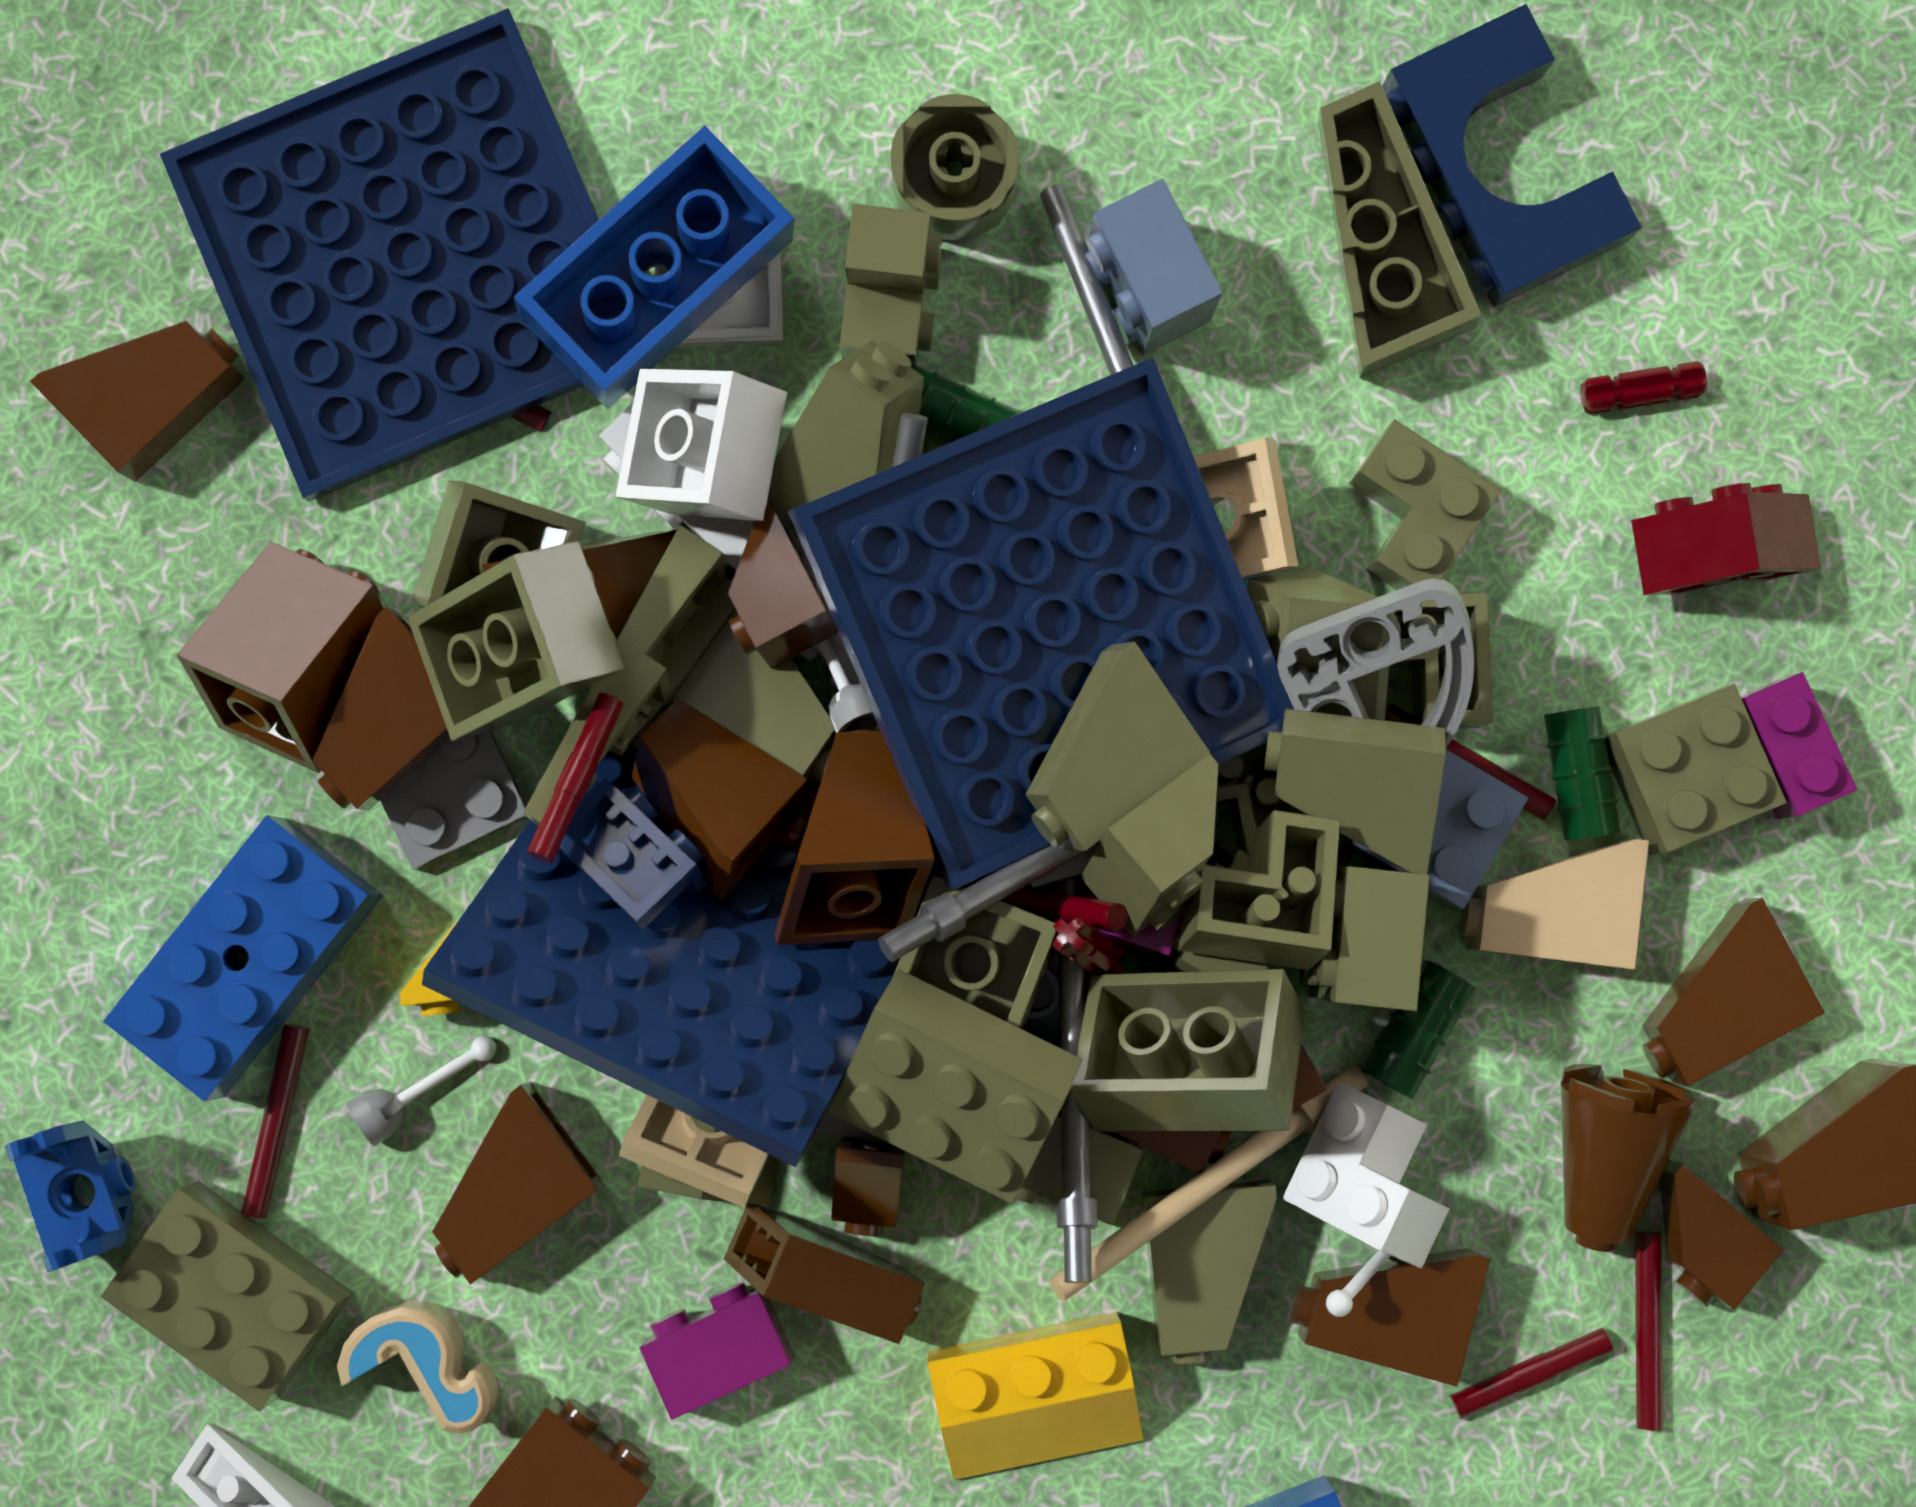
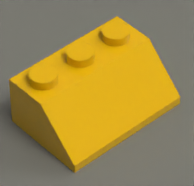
M1117 1312L928 1351L927 1364L940 1428L954 1480L1143 1441L1132 1373L1122 1325Z

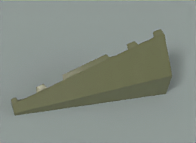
M681 525L678 527L617 639L618 652L625 669L592 685L524 810V814L537 826L540 824L554 793V787L570 753L577 743L598 694L606 693L621 700L624 705L597 764L600 763L608 751L621 756L642 733L646 725L670 703L682 682L736 609L728 594L732 581L726 578L723 552ZM594 774L593 777H592V780H591V782H590V784H589V786H588V788H587V791H588V790L595 784V782H596V775H595V774Z

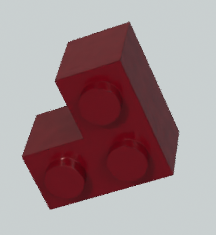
M1751 483L1722 486L1711 490L1712 501L1694 505L1693 497L1665 500L1654 504V515L1631 520L1643 595L1680 594L1731 582H1761L1822 569L1809 494L1783 493L1782 484H1770L1752 488Z

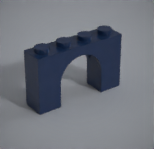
M1527 4L1392 68L1382 85L1400 128L1402 127L1412 147L1410 151L1424 184H1431L1441 203L1436 207V211L1448 238L1452 241L1458 238L1469 258L1464 264L1469 283L1479 296L1487 294L1493 307L1627 243L1642 228L1613 171L1552 201L1536 205H1520L1507 202L1491 194L1478 182L1470 170L1464 150V134L1468 119L1482 107L1543 78L1555 60Z

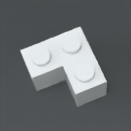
M1338 1081L1282 1199L1368 1245L1421 1269L1450 1210L1399 1184L1427 1124Z

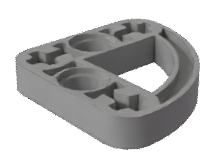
M1435 578L1422 580L1304 625L1287 634L1281 642L1277 668L1279 677L1294 710L1316 712L1324 704L1334 702L1347 707L1352 713V717L1370 719L1352 679L1445 645L1446 665L1442 685L1435 704L1422 725L1445 728L1447 748L1462 722L1472 690L1474 651L1470 619L1462 595L1455 586L1446 580ZM1433 599L1438 608L1450 606L1444 611V623L1434 625L1429 617L1420 618L1409 623L1410 637L1406 639L1401 638L1399 620L1393 613L1394 611L1402 610L1403 623L1422 615V603L1427 600ZM1368 621L1377 622L1383 625L1389 632V641L1383 648L1377 651L1361 650L1351 640V633L1356 626ZM1331 635H1339L1341 652L1347 661L1340 663L1338 650L1319 658V669L1315 672H1309L1304 664L1293 666L1297 661L1298 649L1307 648L1311 656H1318L1331 651Z

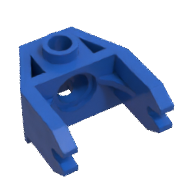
M82 1120L53 1127L5 1145L9 1161H14L46 1254L42 1258L47 1273L126 1244L134 1213L130 1194L136 1190L135 1177L128 1161L123 1156H116L113 1144ZM79 1174L87 1176L94 1185L95 1196L90 1206L83 1205L74 1194V1183Z

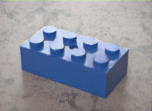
M704 125L514 296L519 318L582 384L609 409L637 384L640 369H653L793 241L795 218ZM653 267H660L667 271L666 274L661 276H649L646 274Z
M266 815L103 1022L204 1102L224 1098L384 895L286 818ZM240 946L246 949L249 956L248 963L242 970H240L236 962V954Z

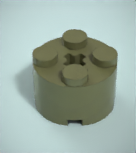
M948 94L931 98L920 105L918 110L903 122L896 131L891 147L892 182L896 201L902 210L931 213V234L942 235L944 240H965L977 237L999 225L1013 203L1017 188L1019 165L1017 140L1008 123H1005L997 113L991 110V106L982 100L961 94ZM950 161L961 162V175H948L947 170Z

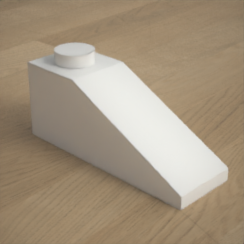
M212 1424L205 1426L171 1478L199 1507H335Z

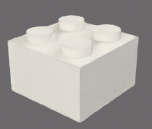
M640 369L616 497L672 515L763 521L787 392L734 371Z

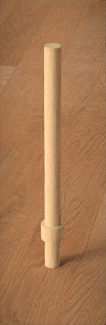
M1351 1066L1325 1084L1327 1091L1292 1110L1289 1130L1257 1132L1092 1248V1282L1305 1131L1308 1134H1313L1337 1082L1339 1081L1361 1092L1368 1086L1363 1072L1358 1067ZM1064 1269L1049 1279L1052 1290L1062 1301H1066L1090 1284L1065 1283Z

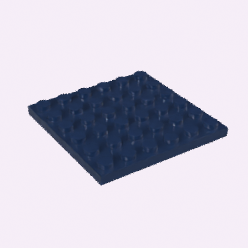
M509 8L160 153V157L302 498L306 501H313L584 386L519 318L514 301V296L599 221V218Z
M1153 357L788 511L906 792L926 824L934 858L947 888L957 889L1050 845L1033 823L1031 815L1036 812V809L1025 794L1099 655L1110 645L1129 642L1137 644L1218 765L1266 743L1269 730L1282 732L1285 709L1294 710L1279 677L1276 660Z
M631 744L621 756L608 751L594 773L596 775L595 784L586 792L584 797L606 777L622 794L632 786L647 800L632 778L637 749ZM659 816L652 821L667 837L671 834ZM530 820L424 968L422 985L796 1167L841 1085L871 1014L891 982L900 958L894 962L889 961L882 952L878 940L777 945L774 934L798 856L796 848L779 840L772 845L724 900L714 895L707 885L699 893L689 885L642 930L560 849H558L551 864L530 856L527 850L538 828ZM934 860L914 918L919 912L932 876L942 877L936 860Z

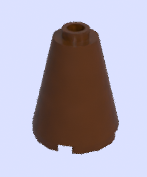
M1574 1064L1564 1068L1561 1080L1564 1224L1570 1232L1576 1234L1575 1242L1591 1250L1611 1252L1614 1250L1615 1244H1626L1630 1241L1692 1115L1695 1100L1693 1097L1685 1099L1687 1091L1680 1086L1654 1076L1623 1069L1624 1077L1606 1076L1602 1079L1597 1078L1601 1065Z

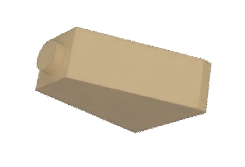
M1640 839L1620 841L1477 886L1475 897L1470 898L1461 913V935L1470 936L1469 950L1619 969H1635L1649 841Z

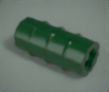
M911 362L910 367L924 376L920 415L928 418L926 432L939 437L940 441L945 440L951 443L1022 413L996 401L995 397L989 398L969 389L967 384H958L939 375L938 371L932 372Z
M1600 706L1545 714L1544 720L1548 738L1547 748L1550 750L1554 774L1552 779L1555 781L1559 805L1557 810L1560 812L1564 840L1569 841L1621 833L1616 807L1618 800L1614 795L1611 776L1613 768L1609 764L1606 746L1607 736L1604 734Z
M1424 960L1420 972L1417 1011L1396 1009L1394 1013H1390L1391 1019L1379 1040L1374 1041L1375 1047L1361 1071L1412 1100L1425 1076L1431 1074L1430 1067L1441 1048L1447 1046L1446 1039L1459 1018H1463L1461 1013L1473 994L1475 987L1449 970L1431 961Z

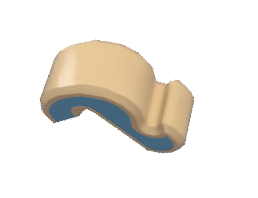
M410 1300L383 1309L352 1332L344 1342L337 1364L341 1386L399 1353L442 1430L452 1433H467L479 1427L493 1412L498 1403L500 1393L498 1380L492 1367L487 1363L480 1362L469 1372L463 1369L464 1337L456 1319L438 1304Z

